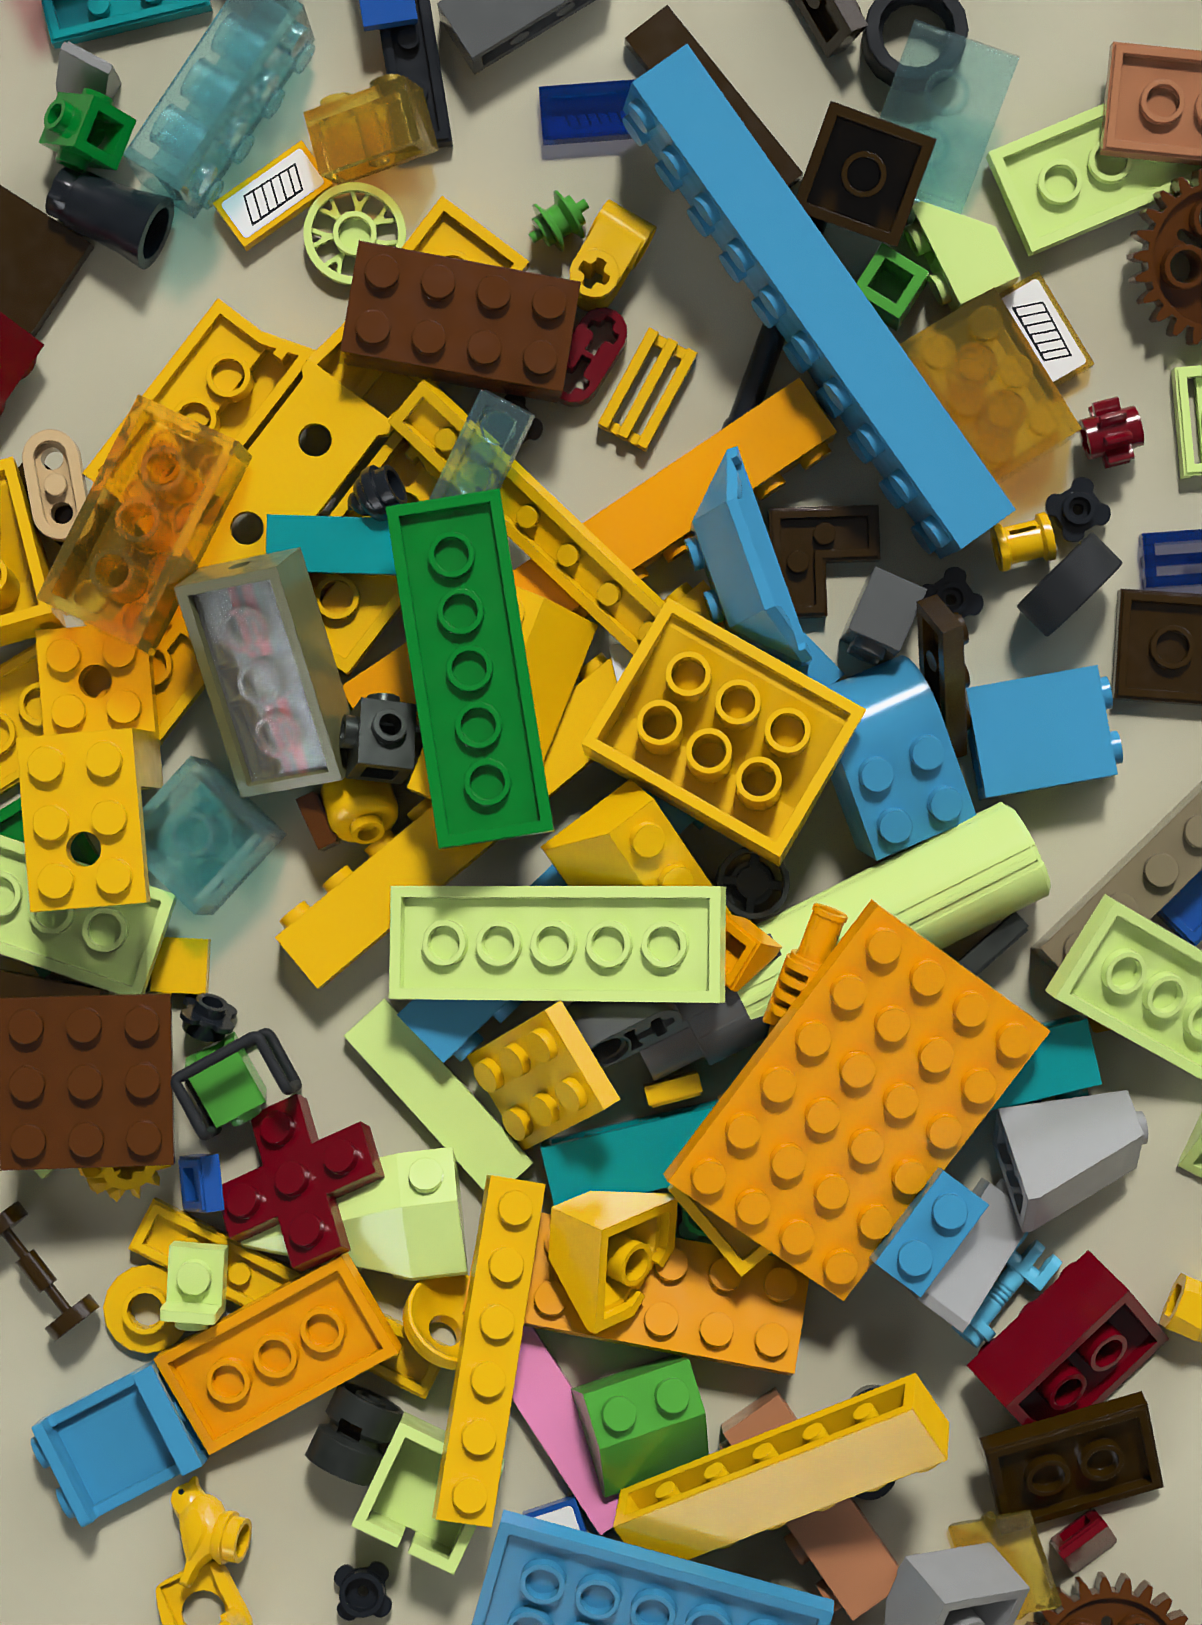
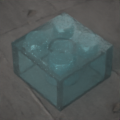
M190 756L143 807L148 870L194 915H214L287 835L249 797L241 798L238 787L209 759Z

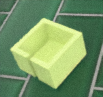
M404 1411L351 1526L396 1548L403 1537L405 1528L408 1527L416 1531L408 1553L454 1575L477 1525L441 1521L432 1518L446 1431ZM505 1459L502 1460L500 1476L503 1472Z

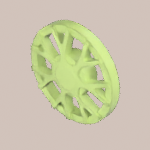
M348 182L329 188L313 202L305 218L303 236L307 254L317 270L336 283L351 286L353 276L341 274L342 266L346 256L356 258L359 240L402 248L406 243V226L401 210L387 193L370 184ZM351 193L355 211H349L340 215L334 198L342 194ZM356 193H363L365 196L361 201H358ZM371 196L385 204L374 220L362 212ZM329 201L332 206L331 211L322 208ZM390 210L394 218L386 219L384 216ZM318 213L336 221L333 233H326L313 228ZM397 224V240H377L376 227ZM312 234L320 236L321 239L313 243ZM334 241L340 252L323 263L315 249ZM333 264H337V272L330 269L329 267Z

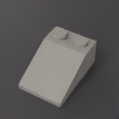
M991 1542L905 1556L897 1570V1576L886 1599L885 1625H1013L1030 1587Z

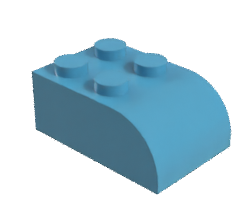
M900 655L827 686L829 689L867 709L831 775L833 786L856 849L878 861L952 829L976 815L936 699L924 676L908 657Z

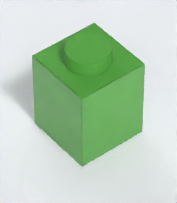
M881 243L858 279L857 285L885 325L898 331L926 287L929 271L884 243Z
M233 1032L224 1037L223 1040L214 1042L186 1057L185 1067L238 1039V1036ZM244 1048L189 1078L216 1128L229 1121L232 1126L246 1123L262 1111L260 1105L266 1102L267 1088Z

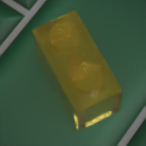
M388 74L372 80L369 83L370 88L354 94L347 92L331 94L320 101L319 107L303 112L319 175L339 185L365 178L439 151L423 88L404 75Z

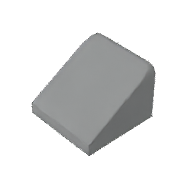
M69 41L68 43L64 42L59 54L56 91L81 94L83 88H89L103 93L113 100L122 84L113 65Z

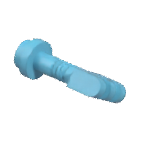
M1025 1232L1006 1263L1007 1268L999 1276L997 1282L994 1283V1286L990 1289L964 1332L961 1333L951 1326L957 1334L975 1348H978L983 1341L989 1343L996 1335L989 1327V1324L1001 1311L1002 1307L1005 1306V1303L1008 1302V1298L1012 1297V1294L1018 1290L1024 1281L1035 1291H1041L1062 1264V1261L1052 1254L1043 1262L1039 1269L1033 1266L1045 1250V1246L1037 1239L1027 1247L1022 1255L1019 1254L1016 1250L1024 1242L1028 1232Z

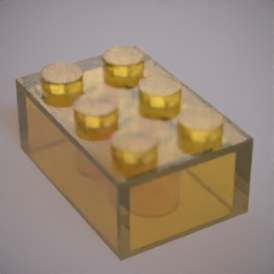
M995 287L900 344L998 484L1068 443L1082 429Z

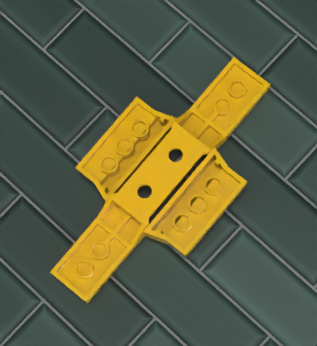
M443 196L440 197L402 247L403 249L527 271L530 267V263L526 258ZM217 298L83 472L88 479L127 507L159 554L141 586L111 624L139 621L150 622L160 746L206 688L174 590L177 584L200 567L266 554L267 514L319 516L379 437L390 436L367 467L375 465L380 468L386 464L393 467L405 487L407 503L463 494L388 423L418 384L425 379L339 364L345 322L315 350L261 331ZM433 381L437 386L440 384L438 381ZM313 425L325 427L332 437L329 450L320 456L305 454L299 444L302 432ZM353 485L329 515L370 517L361 516L355 511L348 509L347 501L349 495L354 492ZM245 513H252L260 517L264 526L261 538L250 545L238 543L232 535L234 520ZM308 573L336 666L349 677L401 609L397 577L391 575ZM103 666L90 668L83 677V688L92 698L104 696L111 688V675Z

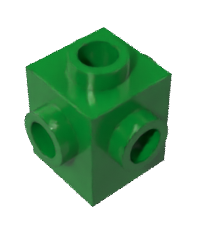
M83 88L81 94L58 92L56 100L50 104L45 113V127L39 143L57 153L55 158L57 163L77 172L84 173L88 170V167L117 171L137 120L114 107V100L96 90Z

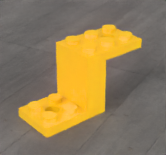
M139 621L35 630L44 735L16 737L30 912L150 902L141 790L163 788L150 622ZM94 666L105 667L112 678L110 690L99 698L90 697L83 688V677ZM83 832L95 835L101 845V854L98 860L90 866L78 864L71 854L73 839Z

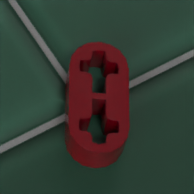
M607 307L595 308L581 319L574 330L566 372L574 373L582 360L589 363L583 375V380L588 387L585 390L576 387L571 394L565 392L563 388V392L558 400L561 404L568 407H581L589 403L595 397L620 357L627 342V325L624 318L617 311ZM606 322L613 324L612 335L617 341L614 344L604 341L595 355L588 352L593 343V333L589 328L592 325L601 328Z

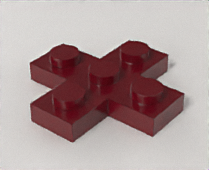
M294 1094L262 1109L257 1116L251 1119V1124L263 1166L222 1184L225 1210L221 1211L229 1238L237 1242L244 1241L280 1224L291 1266L293 1269L304 1272L351 1251L336 1199L384 1178L385 1175L369 1125L360 1121L319 1140L307 1098Z

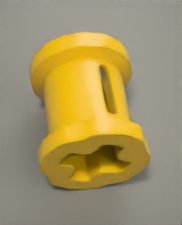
M1045 512L1037 513L1032 521L1006 527L998 523L990 528V540L999 571L1011 570L1012 564L1042 557L1046 562L1056 559L1055 537L1049 517Z

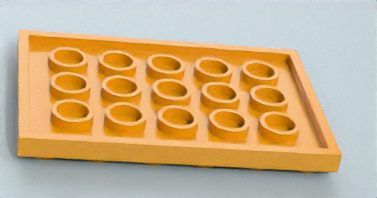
M872 899L663 1173L667 1182L842 1301L847 1298L873 1264L869 1257L884 1237L889 1234L894 1224L917 1194L925 1187L938 1167L945 1170L1050 1033V1030L1041 1022Z

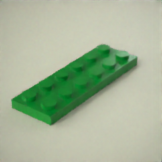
M500 488L387 506V520L439 849L553 832L554 825Z

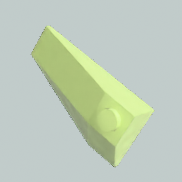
M453 1147L396 1153L379 1157L385 1175L384 1178L336 1199L351 1248L348 1254L359 1271L364 1268L393 1274L394 1278L409 1281L468 1275L459 1169ZM280 1224L241 1241L243 1248L289 1256Z

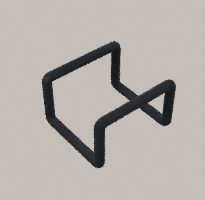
M263 1028L258 1031L249 1032L172 1076L171 1088L201 1140L206 1141L220 1134L222 1127H215L189 1078L243 1048L247 1050L254 1045L257 1046L283 1094L290 1095L301 1089V1080L273 1030ZM182 1082H186L209 1127L206 1128Z

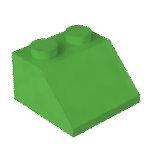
M672 1354L571 1388L602 1495L605 1498L620 1493V1490L709 1455L706 1413L689 1358Z

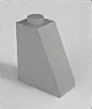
M1128 1090L998 1108L992 1143L1022 1233L1036 1230L1136 1169L1142 1144H1147L1148 1125L1142 1111H1135Z
M983 1178L980 1179L972 1192L989 1204L988 1208L920 1298L908 1289L916 1299L961 1333L970 1324L1025 1232L1022 1233L1006 1182L1002 1178L995 1186Z

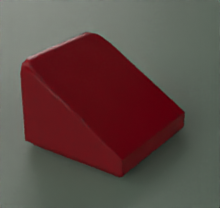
M1090 1508L1054 1535L1050 1543L1073 1573H1077L1111 1548L1117 1542V1538L1098 1512Z

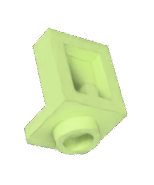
M173 1241L169 1245L167 1298L160 1308V1321L175 1322V1327L184 1331H202L208 1329L209 1325L216 1324L226 1310L229 1245Z

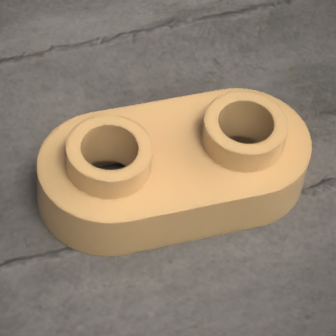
M54 429L39 431L28 439L22 452V462L32 517L36 527L51 540L57 542L73 541L85 533L91 521V507L85 475L83 474L81 453L78 446L67 434ZM52 452L62 453L63 462L59 468L49 470L45 467L47 455ZM61 506H70L73 510L71 520L65 524L56 523L54 517L56 510Z

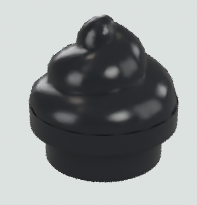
M388 464L380 468L371 465L361 471L360 476L354 482V492L349 495L347 501L349 510L355 511L361 516H370L377 521L387 520L386 507L407 503V494L399 475L393 467Z

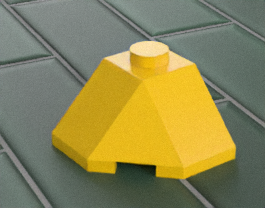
M589 1191L551 1207L548 1259L588 1331L596 1334L635 1315L645 1298V1295L638 1290L653 1265L656 1264L664 1267L675 1248L678 1201L672 1194Z

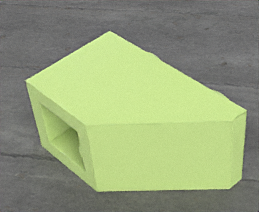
M923 201L912 206L907 219L908 225L904 227V234L915 256L924 255L933 273L928 276V282L934 297L941 306L948 303L953 315L956 316L1014 287L1020 274L996 226Z

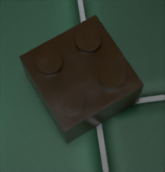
M830 101L796 198L811 217L898 247L937 139Z

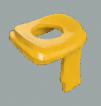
M214 1559L202 1567L193 1585L189 1588L179 1585L183 1570L167 1578L156 1587L157 1606L162 1625H187L183 1617L184 1603L188 1596L201 1590L213 1592L224 1603L226 1612L220 1615L221 1621L219 1625H253L250 1612L225 1564H219Z

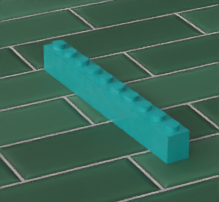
M1075 1014L1041 1022L1050 1030V1033L990 1111L998 1108L1032 1104L1034 1100L1055 1096L1056 1100L1088 1096L1089 1087L1102 1085L1088 1020ZM715 1099L542 1141L540 1149L554 1206L589 1191L655 1193L654 1190L667 1188L671 1184L667 1182L663 1173L719 1100Z

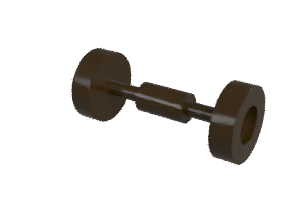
M17 1201L0 1213V1237L3 1236L20 1258L16 1264L40 1294L45 1291L62 1313L61 1316L45 1328L55 1342L100 1306L91 1294L85 1296L74 1306L71 1307L53 1284L57 1281V1278L34 1249L29 1252L13 1232L12 1228L29 1215L21 1203Z

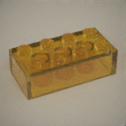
M138 394L36 598L53 610L153 657L179 606L174 587L196 571L252 459L251 454L239 441Z

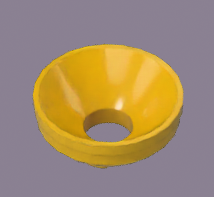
M469 1275L419 1280L410 1291L403 1308V1326L410 1344L427 1361L442 1368L456 1370L464 1320L462 1313ZM441 1322L450 1326L456 1335V1344L453 1346H443L437 1343L431 1337L429 1324Z

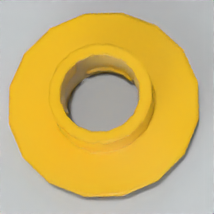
M150 1264L132 1267L117 1276L107 1290L103 1306L106 1326L114 1339L129 1350L145 1354L163 1351L178 1342L185 1332L184 1330L177 1329L175 1322L159 1320L153 1325H143L132 1314V1303L141 1293L154 1295L159 1299L162 1306L166 1302L168 1269Z

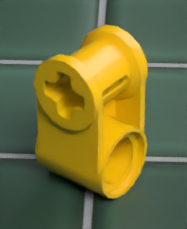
M610 199L606 201L596 216L585 242L569 269L570 280L581 282L577 306L588 312L595 308L608 307L614 301L631 270L636 268L644 256L657 229V226ZM595 273L603 276L602 283L596 282L591 289L584 286V278L591 279Z

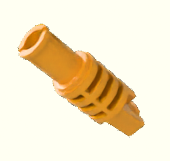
M813 904V911L799 948L792 949L791 953H787L762 1018L764 1023L770 1024L767 1036L835 948L844 923L848 919L845 913L827 905Z

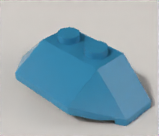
M738 446L727 449L692 520L690 530L693 537L684 540L694 571L704 569L711 590L703 592L710 618L714 624L723 621L725 630L796 668L807 666L812 661V656L751 487Z

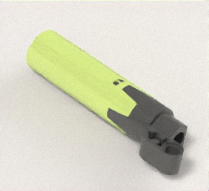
M1001 801L977 813L958 826L919 842L756 924L757 927L780 944L782 948L777 956L738 992L731 991L725 986V1003L573 1001L566 1009L601 1068L614 1065L640 1052L654 1081L702 1057H705L709 1066L767 1037L770 1024L764 1023L762 1018L787 953H791L792 949L799 948L812 914L814 903L830 906L847 915V922L844 923L837 944L872 899L939 949H943L1048 896L1051 888L1047 868L1035 846V842L1023 821L1013 808Z

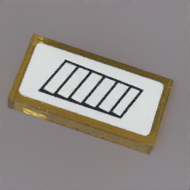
M1039 270L992 297L989 301L1044 395L1095 365Z

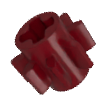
M1118 396L1092 403V406L1088 407L1090 417L1080 419L1078 422L1079 436L1088 460L1102 457L1105 469L1130 463L1131 459H1135L1133 448L1144 445V430L1136 407L1129 406L1121 409Z

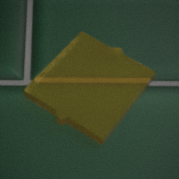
M1030 1510L997 1516L992 1511H988L979 1519L956 1522L948 1526L955 1548L990 1542L1030 1587L1016 1618L1017 1620H1021L1028 1613L1057 1609L1062 1605Z

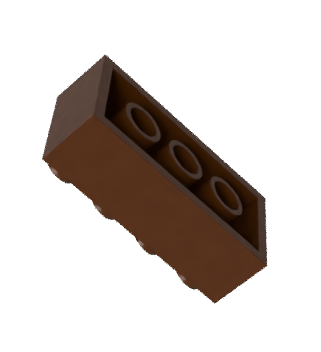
M359 240L340 348L339 364L422 379L429 378L438 382L557 403L564 388L581 282Z

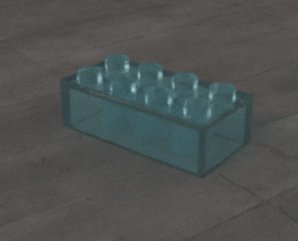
M226 0L123 154L140 184L156 194L171 197L175 207L194 219L202 208L209 210L213 206V202L220 197L225 182L221 179L231 164L234 162L238 165L246 158L255 141V136L252 133L263 117L270 119L277 112L285 97V91L282 88L293 72L300 74L304 71L314 55L315 45L312 43L315 41L303 4L297 0Z

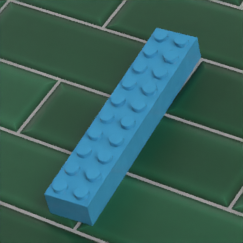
M684 45L631 83L623 108L627 116L622 121L629 135L640 147L644 144L649 146L658 159L655 169L663 183L672 192L679 189L691 207L687 209V214L694 227L703 237L706 238L711 234L723 251L719 255V259L728 275L736 283L743 280L755 296L751 304L757 316L768 328L775 325L784 337L787 344L783 346V350L787 358L799 373L802 374L808 371L820 388L815 391L820 405L831 418L835 419L839 416L849 429L851 435L847 437L850 447L864 464L871 461L883 478L879 482L883 494L896 509L903 506L915 523L911 527L912 534L924 551L928 554L935 551L938 557L942 559L961 550L1016 510L689 45Z

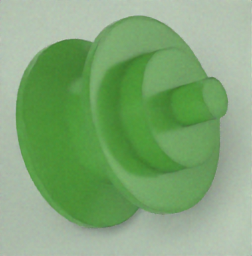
M555 190L553 191L554 205L545 210L536 203L532 205L536 214L532 218V222L536 229L528 235L533 243L543 239L548 247L554 244L559 251L563 252L565 250L563 238L570 233H574L582 239L585 238V233L581 226L586 224V220L582 213L589 209V205L585 199L575 203L570 195L564 198Z

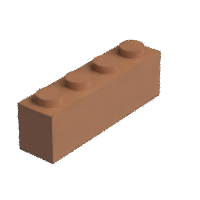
M774 1387L721 1424L726 1440L719 1444L721 1449L727 1448L795 1421L797 1417L777 1388ZM852 1497L836 1503L828 1510L814 1511L786 1523L791 1531L783 1537L786 1544L802 1566L810 1560L823 1578L816 1583V1586L823 1597L834 1600V1612L843 1607L852 1621H854L888 1596L897 1576L899 1564Z

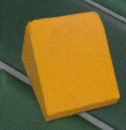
M727 913L725 986L731 991L738 992L777 956L782 946L747 918Z

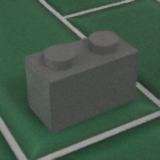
M875 566L865 580L839 639L850 645L847 653L872 665H877L879 660L882 659L885 661L893 659L900 652L917 614L916 601L924 598L927 589Z

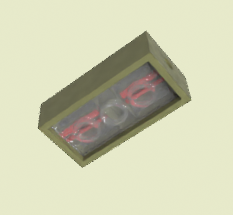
M301 547L200 567L177 584L174 590L241 798L343 780L346 777L348 749L340 748L339 734L344 714L349 715L351 712Z

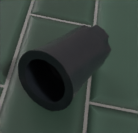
M63 167L55 176L45 204L46 214L59 219L66 228L106 246L143 270L149 268L161 253L169 236L174 218V201L171 197L140 191L110 181L92 172H77L68 167Z

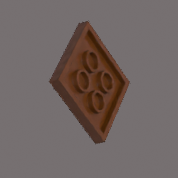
M172 993L0 998V1171L163 1166L175 1164L174 1091L170 1084L173 1076Z

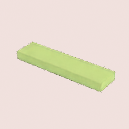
M386 998L344 1035L348 1042L445 1148L453 1147L456 1161L483 1190L485 1189L487 1175L516 1179L534 1163L531 1157L521 1149L520 1145L508 1134L452 1070L397 1016L399 1012Z

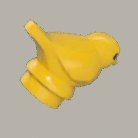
M193 1476L188 1482L176 1487L172 1492L171 1505L179 1519L182 1544L186 1557L179 1585L189 1588L193 1585L202 1567L212 1559L219 1564H226L228 1561L238 1564L244 1559L251 1540L252 1524L249 1518L240 1517L239 1513L234 1510L226 1511L219 1499L213 1495L206 1494L200 1487L197 1476Z

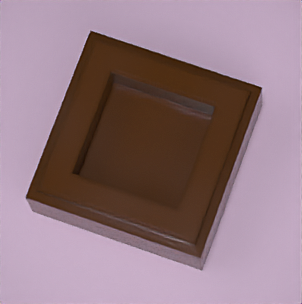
M312 791L295 799L318 850L324 852L341 844L340 841L342 839H339L336 833L332 832L329 827L327 814L319 793Z

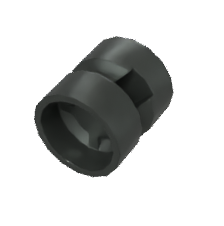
M743 847L731 853L721 863L714 879V885L726 887V906L732 915L744 917L748 920L761 919L776 912L785 902L790 888L789 871L784 862L778 867Z
M344 1382L337 1386L325 1411L330 1418V1422L319 1424L305 1456L319 1468L340 1479L361 1486H369L384 1456L379 1445L391 1441L404 1411L392 1401L371 1390L353 1383ZM354 1424L362 1428L361 1433L349 1429L350 1425Z

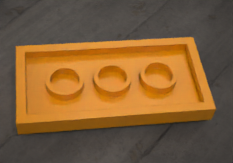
M348 1252L319 1264L219 1319L216 1324L209 1325L208 1329L198 1331L161 1351L153 1360L207 1453L211 1455L398 1354L402 1345Z

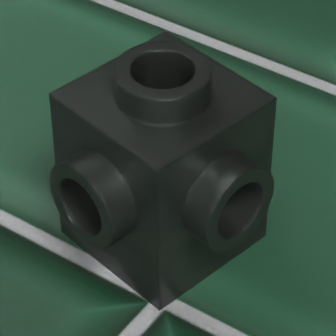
M374 693L368 695L367 698L361 697L349 715L344 714L340 726L339 745L340 748L348 749L347 779L402 784L414 770V757H419L423 748L420 725L416 723V704L400 702V697L394 694Z

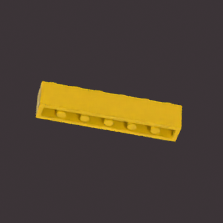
M913 1373L621 1489L613 1528L624 1543L686 1560L715 1549H726L749 1536L765 1530L778 1529L788 1521L814 1511L828 1510L838 1502L864 1492L877 1491L890 1482L916 1472H927L938 1464L947 1461L949 1421L918 1375Z

